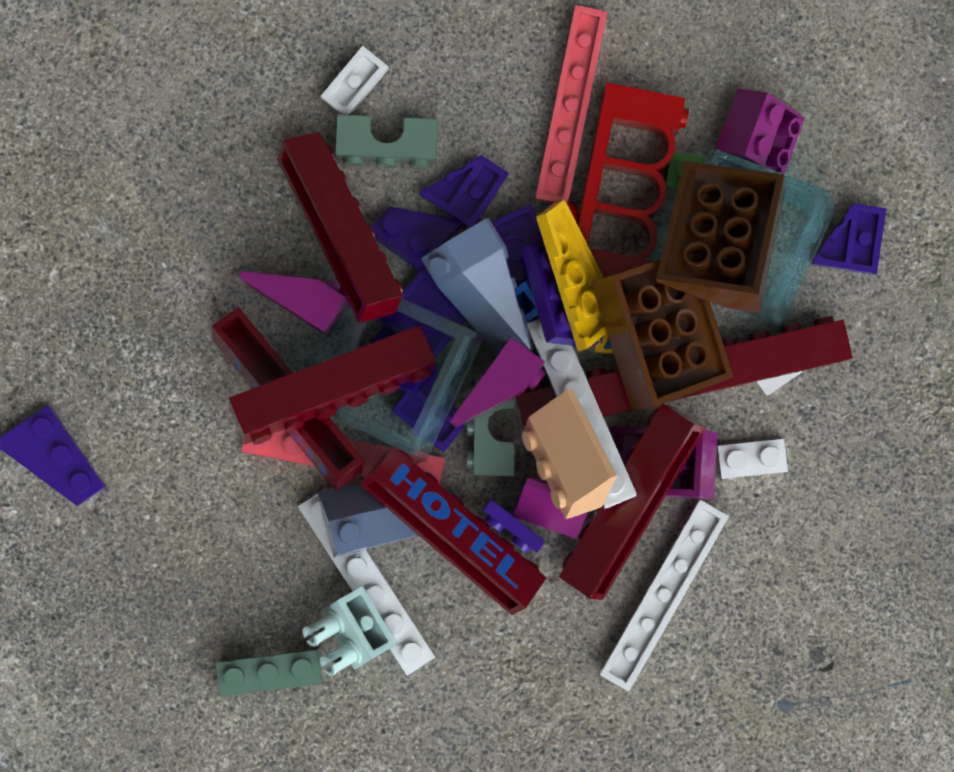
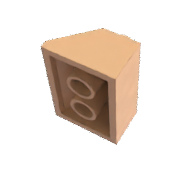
M569 389L529 416L522 433L526 449L532 451L537 461L538 474L542 480L547 481L551 489L552 502L557 509H561L565 520L601 508L617 477L573 389Z

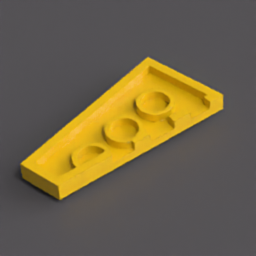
M564 199L553 203L536 216L577 350L582 351L591 347L607 333L591 285V281L602 278L603 275Z

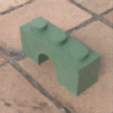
M337 115L335 155L337 160H343V165L362 166L363 161L376 162V166L384 168L396 167V163H409L410 168L428 169L429 164H436L438 119L404 118V130L401 137L392 143H382L372 135L371 116Z
M475 374V382H468V396L483 374ZM515 398L468 422L467 435L474 436V449H467V469H474L473 476L514 477V442H500L494 439L489 433L488 421L497 411L515 410Z
M320 647L287 651L267 656H247L220 660L216 662L220 697L322 684L324 675L323 667L320 664Z

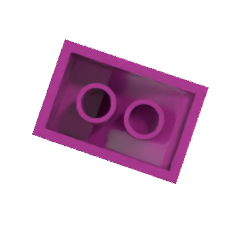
M242 271L238 276L247 286L327 337H330L350 306L341 287L330 279L324 284L318 279Z
M511 337L450 420L451 425L458 428L523 394L527 388L533 391L546 373L541 369L545 361Z
M610 426L609 432L624 465L631 456L632 445L639 437L643 436L647 427ZM705 429L665 497L714 500L718 433Z

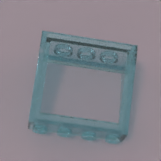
M718 149L714 158L710 157L706 164L782 174ZM784 175V201L804 209L805 212L766 299L761 305L760 313L740 310L779 328L784 326L836 209L827 190Z
M402 298L396 311L455 338L410 437L408 438L346 406L336 409L337 412L332 416L412 456L428 458L484 336ZM356 317L354 320L349 319L342 332V337L345 339L340 350L336 349L330 359L355 350L368 321L358 323Z

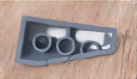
M486 218L422 257L421 260L438 288L498 355L511 337L528 350H531L534 347L524 311L519 308L514 291L517 285L515 278L510 277L506 259L509 258L506 246L490 219Z
M348 484L338 491L332 488L317 492L333 558L419 536L361 485Z

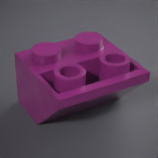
M737 88L715 151L737 164L756 171L785 174L805 117L768 92Z
M535 474L533 479H525L512 516L577 539L588 512L565 520L561 509H557L552 502L551 489L547 481L542 480L538 474Z

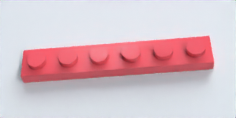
M575 5L535 197L537 201L553 204L565 199V201L569 202L607 11Z
M285 429L272 434L273 437L264 443L255 445L253 442L245 445L243 444L241 451L315 466ZM348 439L365 460L363 472L359 474L360 476L366 477L380 457L391 449V447ZM403 450L411 456L413 462L424 472L432 474L440 485L445 458Z

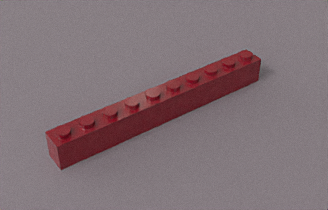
M827 316L813 320L814 326L802 329L801 323L781 327L782 334L769 336L768 331H762L748 335L750 341L738 344L736 338L723 340L733 377L675 400L851 360L853 355L844 319L834 321L833 316ZM606 368L586 372V379L603 417L632 411L619 371L607 374ZM539 383L533 391L527 388L523 394L516 397L523 431L529 416L556 398L552 386L542 389L541 383Z

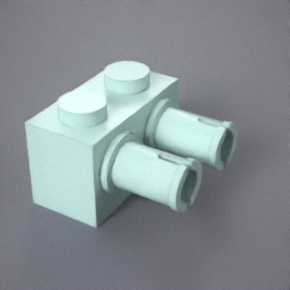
M363 586L320 611L323 618L303 628L304 638L314 632L317 633L307 640L310 646L315 647L332 635L338 641L339 648L320 658L321 667L332 661L334 662L332 666L324 670L329 676H334L350 664L355 670L397 645Z

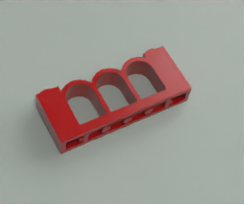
M606 83L578 227L588 245L594 214L633 221L645 229L648 236V245L642 253L635 256H626L589 248L603 277L651 262V260L646 259L651 255L657 243V230L650 218L660 210L666 197V184L660 172L668 166L675 152L674 136L679 132V128H686L689 109L684 108L685 98ZM612 124L646 130L657 134L665 144V157L655 164H641L606 157ZM603 169L638 175L649 179L657 191L655 204L645 210H634L597 202Z

